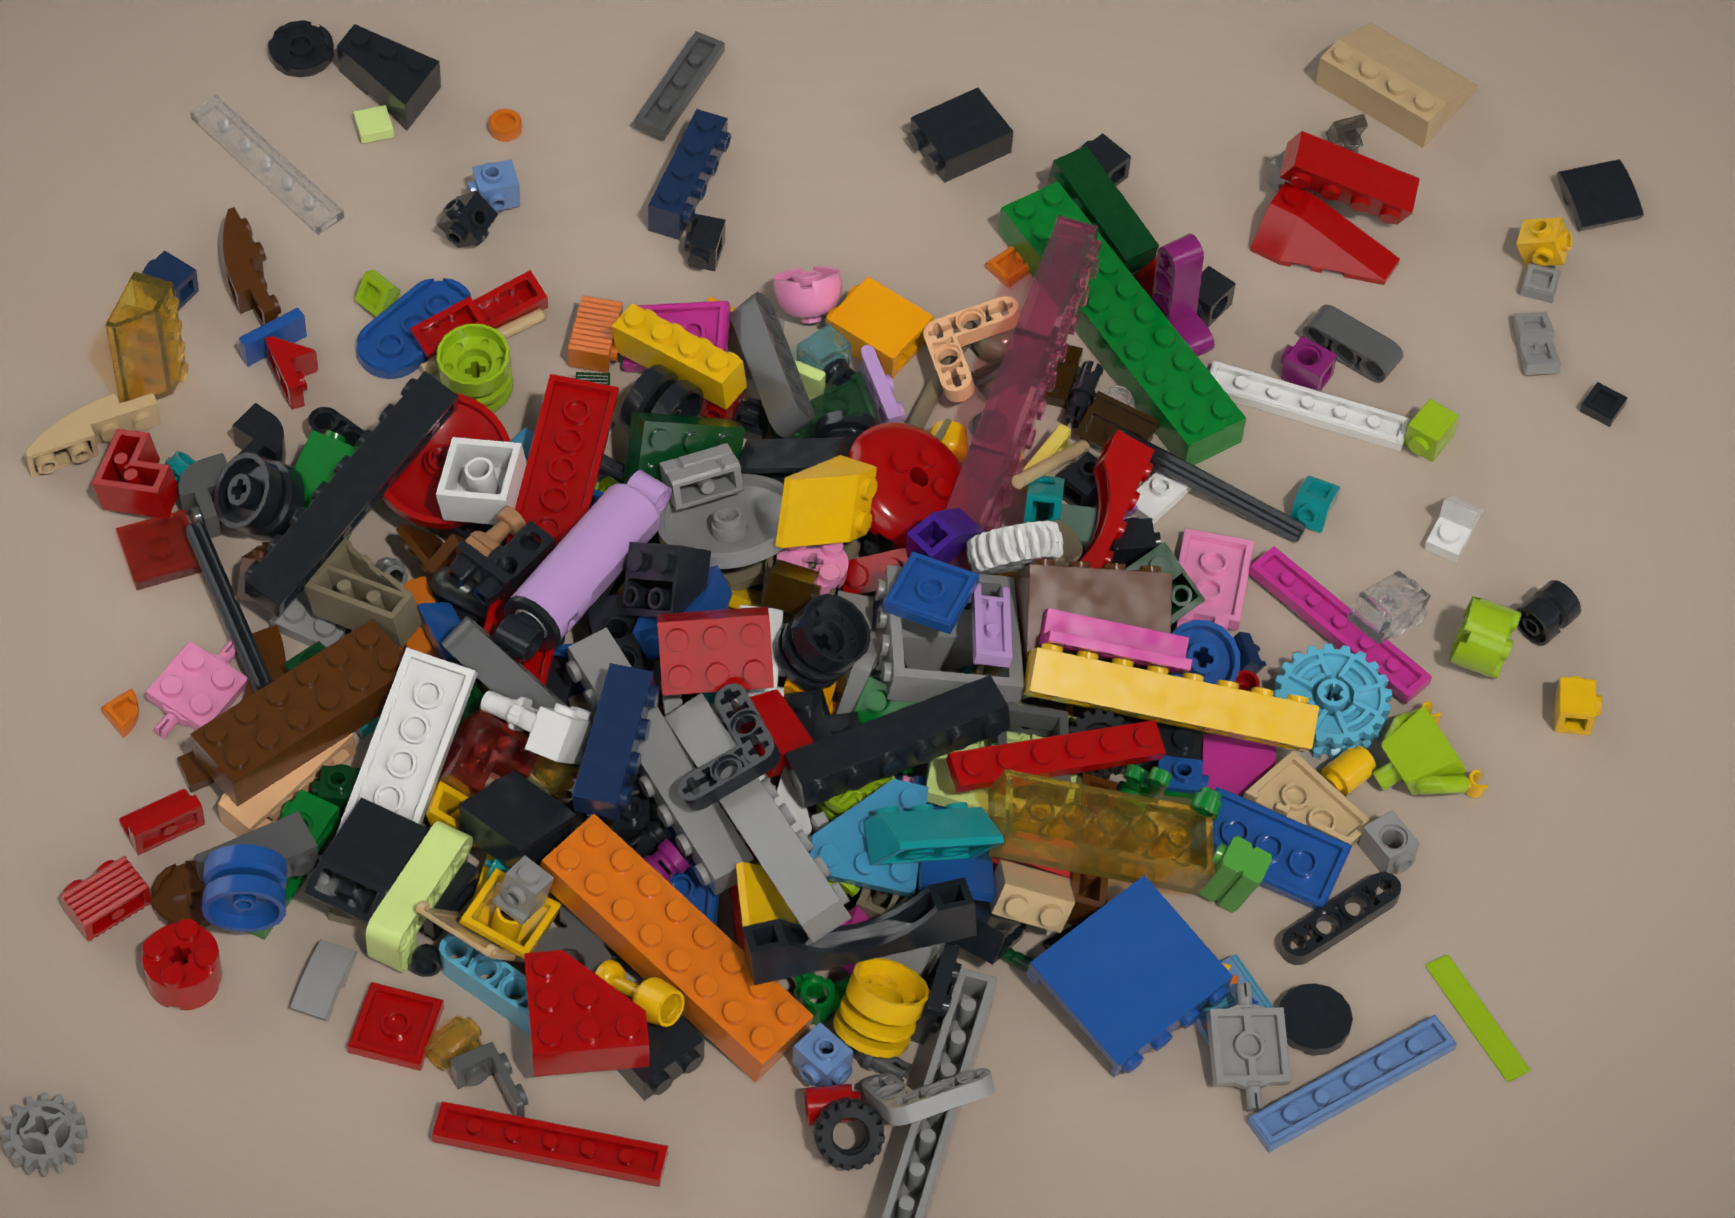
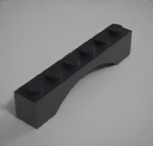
M965 877L928 885L915 897L898 908L876 918L855 924L838 926L814 943L800 924H794L782 919L742 927L745 958L754 985L977 935L975 902Z

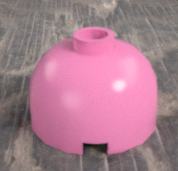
M813 266V271L802 272V267L782 271L774 276L773 286L778 304L788 315L800 317L802 323L821 321V315H825L835 308L842 295L840 270L835 267Z

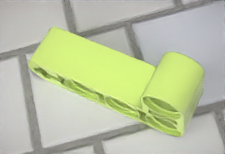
M441 821L434 823L367 925L365 937L367 953L370 958L400 972L407 970L411 964L413 951L418 946L417 932L427 919L416 912V907L421 901L430 904V908L435 907L469 855L473 844L472 836Z

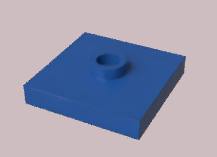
M912 551L883 602V611L951 634L979 584V574Z

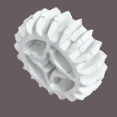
M1048 520L992 529L980 535H975L966 542L968 562L971 564L972 572L977 574L993 575L1014 572L1024 568L1027 563H1033V559L1056 560L1064 554L1062 532L1059 531L1057 523Z

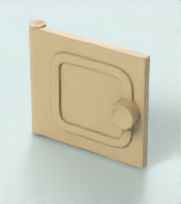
M421 901L417 905L416 912L490 959L525 962L523 958L461 925L459 922L465 912L430 908V904L425 901Z

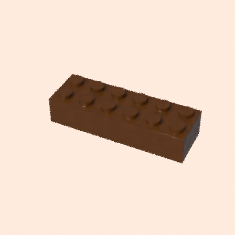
M373 619L369 620L190 733L195 759L237 807L380 716L404 653Z

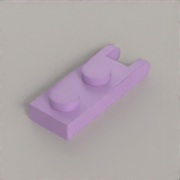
M870 345L863 346L861 348L863 363L860 365V374L880 423L905 421L903 405L901 401H895L893 396L894 385L891 376L884 374L875 349Z
M978 584L971 596L973 663L1010 668L1013 659L1010 588L1002 586L999 597L982 595L981 584Z

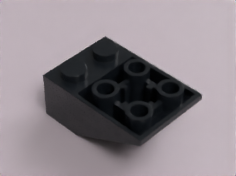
M361 797L321 857L304 893L311 899L368 925L372 915L425 838L429 828Z

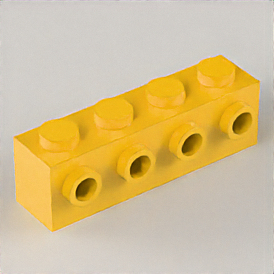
M632 303L611 325L615 348L619 354L648 369L658 364L665 366L678 376V381L688 380L698 386L704 393L703 398L726 410L747 387L743 360L739 356L714 346L706 338H699L687 332L677 323H670L658 317L650 309H643Z

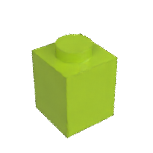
M1429 399L1408 424L1403 446L1409 448L1414 454L1433 462L1454 437L1459 415Z

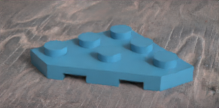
M893 779L810 836L808 839L814 848L808 851L813 859L820 855L832 873L826 879L909 898L913 896L916 889L919 863L870 866L864 821L876 815V810L882 807L898 806L901 812L911 811L913 806L927 804L929 787Z

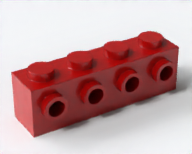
M1304 131L1299 132L1287 142L1279 177L1289 181L1297 188L1309 189L1319 193L1324 199L1339 201L1349 205L1354 211L1366 212L1379 217L1384 223L1396 225L1413 213L1420 180L1418 177Z

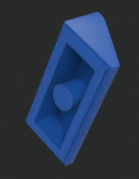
M450 602L418 604L417 608L422 621L421 626L439 659L464 666L441 644L461 622Z

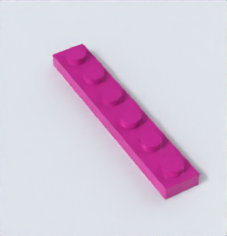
M1275 546L1250 565L1249 574L1336 647L1340 649L1343 645L1349 646L1350 652L1353 654H1357L1359 651L1365 653V660L1368 663L1375 661L1380 666L1378 674H1386L1388 678L1386 688L1391 689L1392 693L1405 704L1409 703L1430 684L1432 676Z

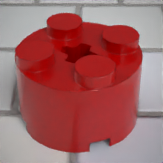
M183 919L180 922L158 929L150 938L145 940L142 947V963L149 993L157 1003L169 1008V1005L180 1007L181 1010H194L204 1006L215 997L219 990L218 986L221 982L223 971L218 944L214 936L207 929L198 925L192 919Z

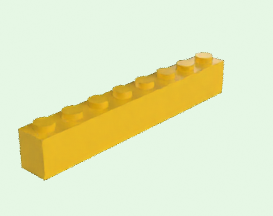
M1042 643L1041 648L1037 647L1029 651L1023 695L1091 709H1102L1105 712L1110 710L1115 714L1149 721L1155 720L1158 723L1299 752L1311 750L1313 747L1319 706L1308 704L1309 698L1299 695H1287V699L1273 697V690L1253 687L1252 692L1238 689V683L1226 680H1217V685L1203 682L1204 676L1193 673H1182V677L1168 675L1169 669L1153 665H1148L1147 670L1134 668V662L1126 659L1112 658L1111 663L1098 660L1099 655L1088 651H1077L1076 655L1062 653V646Z

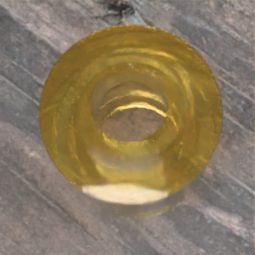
M535 754L530 761L533 775L557 799L569 798L565 792L573 787L571 779L577 778L580 770L575 764L556 762L539 754Z
M457 1015L429 1038V1044L424 1047V1052L436 1068L444 1071L448 1067L451 1068V1058L481 1046L479 1037L482 1035L481 1029L470 1017L464 1019Z

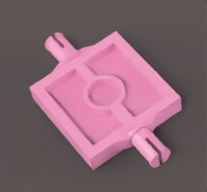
M189 641L148 688L146 699L160 707L165 714L164 718L154 727V731L158 736L161 734V738H167V735L177 724L197 730L227 711L247 688L249 678L232 668L229 664L238 654L233 641H228L218 655L208 653Z

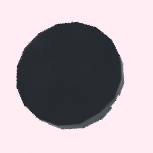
M301 20L284 24L274 32V36L268 42L270 62L276 70L287 76L299 78L313 76L324 71L332 62L334 56L331 34L325 27L321 25L317 27L312 25L310 21Z
M1317 983L1302 984L1288 991L1280 1001L1279 1007H1284L1287 1045L1293 1049L1297 1047L1305 1051L1304 1054L1312 1056L1327 1055L1341 1048L1345 1043L1352 1026V1012L1350 1005L1343 995L1333 988Z

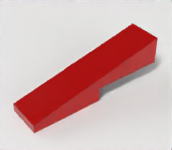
M529 270L474 300L471 296L411 327L410 330L428 359L437 355V349L443 337L454 328L466 324H484L496 329L538 308L541 310L548 308V297L532 271Z

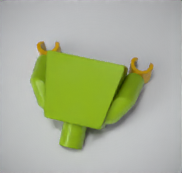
M1425 701L1421 709H1415L1394 717L1384 737L1385 740L1381 744L1390 762L1372 772L1383 791L1403 780L1412 795L1419 793L1422 795L1466 793L1472 798H1479L1483 795L1488 785L1476 783L1480 781L1483 773L1480 770H1473L1468 778L1466 775H1463L1467 771L1461 759L1438 726L1442 713L1431 714L1433 704L1430 701Z

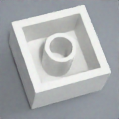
M452 437L436 492L443 520L496 525V516L505 506L515 509L527 464L522 443Z

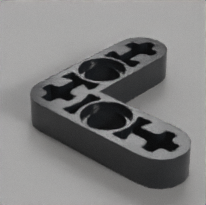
M728 684L722 687L715 696V705L737 746L687 774L678 784L677 791L679 797L686 807L693 811L702 810L772 770L780 761V749L752 699L740 684ZM734 699H736L742 709L736 713L730 704ZM750 721L756 722V726L751 732L747 734L739 733L741 726ZM759 742L761 743L766 753L761 757H759V754L757 753L754 745L758 744ZM727 767H738L737 772L732 777L727 779L720 778L721 773ZM712 778L714 779V781H715V783H716V784L713 785V786H712V784H711L710 781H709V780L712 779ZM699 787L700 792L694 795L693 790Z

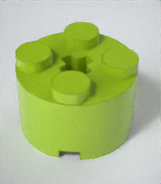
M1472 596L1464 612L1462 625L1458 628L1449 660L1457 666L1497 679L1503 661H1506L1513 645V640L1510 639L1511 633L1515 632L1521 612L1483 598Z

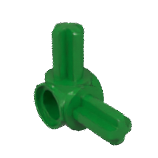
M814 972L792 977L796 985L794 989L795 997L798 1002L814 1015L811 1024H824L830 1020L833 1013L839 1008L842 997L846 994L847 984L851 975L832 982L829 978L825 979L820 975L816 976ZM818 998L824 1000V1002L813 1003L810 1000Z

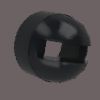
M427 943L415 948L411 956L410 967L412 972L422 977H431L438 974L441 970L439 950L434 945Z

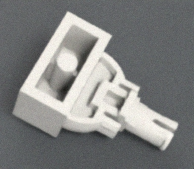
M487 691L484 694L480 705L482 711L506 720L509 729L515 731L525 729L531 732L525 749L556 762L581 765L593 720H591L592 712L576 706H571L570 708L556 703L554 708L540 706L538 710L531 707L532 699L527 697H520L515 700L493 691Z

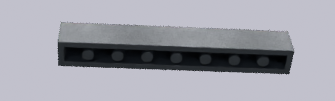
M426 371L417 380L411 378L401 391L402 398L396 405L390 403L383 410L379 417L380 423L373 431L368 429L363 433L356 445L358 449L351 457L345 455L340 460L334 470L335 476L329 483L323 481L316 488L312 495L314 500L306 509L301 507L296 511L289 522L291 527L283 536L280 533L277 534L268 545L266 551L269 553L261 562L255 560L244 574L245 593L278 618L281 617L304 590L307 582L345 537H349L457 410L458 395Z

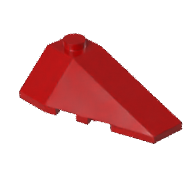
M1286 181L1269 204L1250 247L1251 252L1279 265L1291 267V263L1310 266L1311 271L1322 273V269L1341 272L1345 278L1385 285L1400 262L1399 257L1316 195L1297 188Z

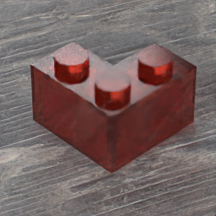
M479 710L465 717L449 750L437 782L442 781L462 794L471 797L483 790L491 772L503 777L512 770H515L525 778H528L539 754L525 749L529 736L520 731L509 729V725Z

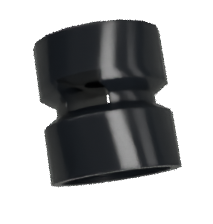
M1550 580L1534 594V597L1529 598L1516 609V611L1521 612L1517 628L1531 643L1544 646L1560 633V629H1564L1580 616L1581 604L1575 593L1567 585L1558 580Z

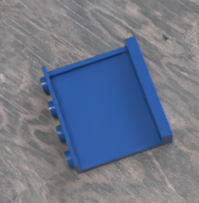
M1145 875L1032 960L1026 973L1035 986L1040 982L1043 983L1113 1065L1110 1073L1113 1077L1123 1070L1127 1074L1135 1070L1144 1061L1143 1054L1151 1048L1155 1051L1163 1048L1173 1038L1171 1033L1179 1026L1186 1029L1196 1022L1202 1015L1199 1011L1210 1003L1214 1007L1223 1001L1230 993L1228 987L1233 978V975Z

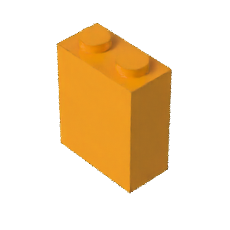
M867 276L859 286L854 285L849 290L846 299L838 307L836 306L828 312L825 319L827 324L826 340L862 362L861 348L865 345L872 346L875 349L884 374H889L893 379L926 344L923 330L929 322L934 320V316Z

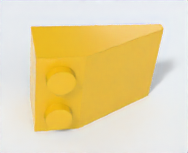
M839 455L785 477L775 546L788 548L845 543L866 535L872 524L870 510L872 498L877 490V481L875 479L877 467Z

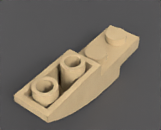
M114 393L82 406L60 419L42 433L25 451L31 478L41 474H49L57 469L75 463H83L99 456L97 444L111 442L117 429L146 431L153 426L160 425L159 408L154 394L151 393L119 403Z

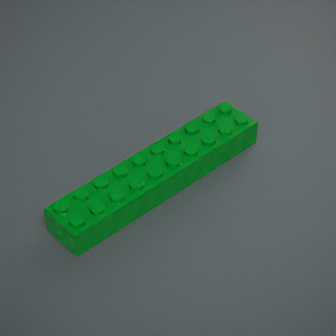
M1058 181L1001 207L998 233L1009 247H1014L1015 253H1019L1024 260L1023 264H1028L1030 274L1134 407L1160 421V426L1156 429L1155 434L1170 453L1192 465H1196L1242 442L1246 422L1244 414Z

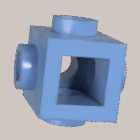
M512 159L472 167L473 181H468L469 193L477 190L496 212L520 206V187Z
M822 1023L815 1026L793 1046V1065L799 1070L805 1082L811 1086L840 1085L852 1074V1047L846 1044L838 1035L835 1036Z

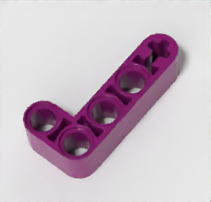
M1189 233L1159 247L1152 300L1197 357L1213 350L1215 342L1211 331L1197 315L1204 252L1199 240Z

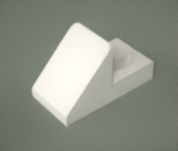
M1453 495L1446 498L1443 502L1440 516L1426 540L1424 550L1457 563L1484 509Z

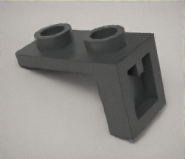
M493 1041L450 1059L451 1075L457 1089L467 1085H479L489 1076L493 1075L513 1115L525 1117L524 1106L528 1105L526 1093L520 1083L514 1085L510 1074H513L510 1061L504 1052L498 1053Z

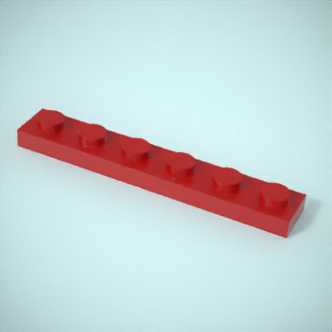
M1152 720L951 752L948 754L946 762L955 791L958 793L1161 760L1166 751L1156 721Z
M444 1101L441 1102L432 1133V1140L435 1143L660 1187L668 1156L667 1145Z

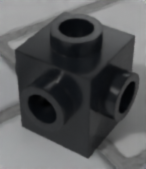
M476 190L451 200L444 207L443 212L445 214L437 226L445 233L447 239L458 248L472 244L476 246L489 235L488 229L498 216V213Z

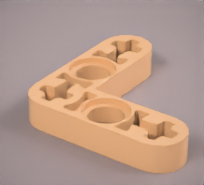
M1010 296L998 297L935 319L925 326L923 330L924 339L944 394L948 400L962 402L969 399L975 391L972 375L961 347L1011 330L1020 323L1021 312L1018 302ZM1004 311L1008 312L1007 315L1002 316L1001 314ZM988 316H990V318H991V321H989V322L987 321V318H986V317H988ZM978 320L981 322L974 329L964 328L965 324L969 321ZM957 328L958 333H954L953 329ZM943 334L944 337L937 339V335ZM947 356L958 357L950 365L941 364L942 359ZM958 375L962 385L955 387L952 377Z

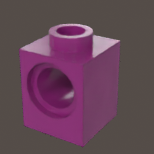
M1301 336L1294 347L1289 345L1285 349L1280 359V363L1283 364L1281 379L1321 392L1333 376L1337 354Z

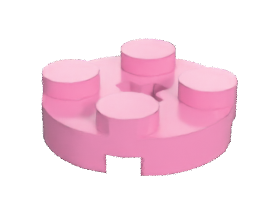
M843 543L788 547L777 553L776 562L779 559L806 568L809 566L806 562L817 563L816 568L812 570L820 572L817 580V585L822 586L820 595L829 594L830 589L836 588L838 585L839 589L846 580L849 561L847 554L843 550Z

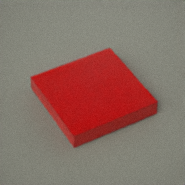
M371 982L347 1045L348 1053L421 1071L444 1009V1000Z

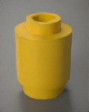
M1356 746L1342 752L1327 764L1321 773L1329 783L1346 797L1371 777L1376 763L1368 750L1362 746Z

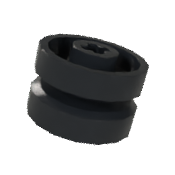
M661 364L653 365L636 380L629 390L619 414V427L622 431L629 434L632 412L699 417L704 393L698 386L688 380L678 381V376Z
M248 452L235 456L225 465L218 477L214 491V507L219 520L226 527L249 532L250 534L268 539H273L279 533L283 536L291 527L289 525L291 518L298 509L303 507L305 501L304 482L301 474L292 465Z

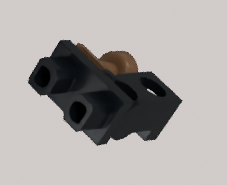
M505 506L497 514V524L486 533L475 531L471 533L466 541L462 540L456 546V558L448 568V578L458 586L463 587L472 577L480 582L473 589V595L486 607H489L499 598L507 602L513 595V592L525 582L555 548L554 537L531 520L526 524L521 514L510 506ZM508 534L514 536L505 546L501 545V542Z

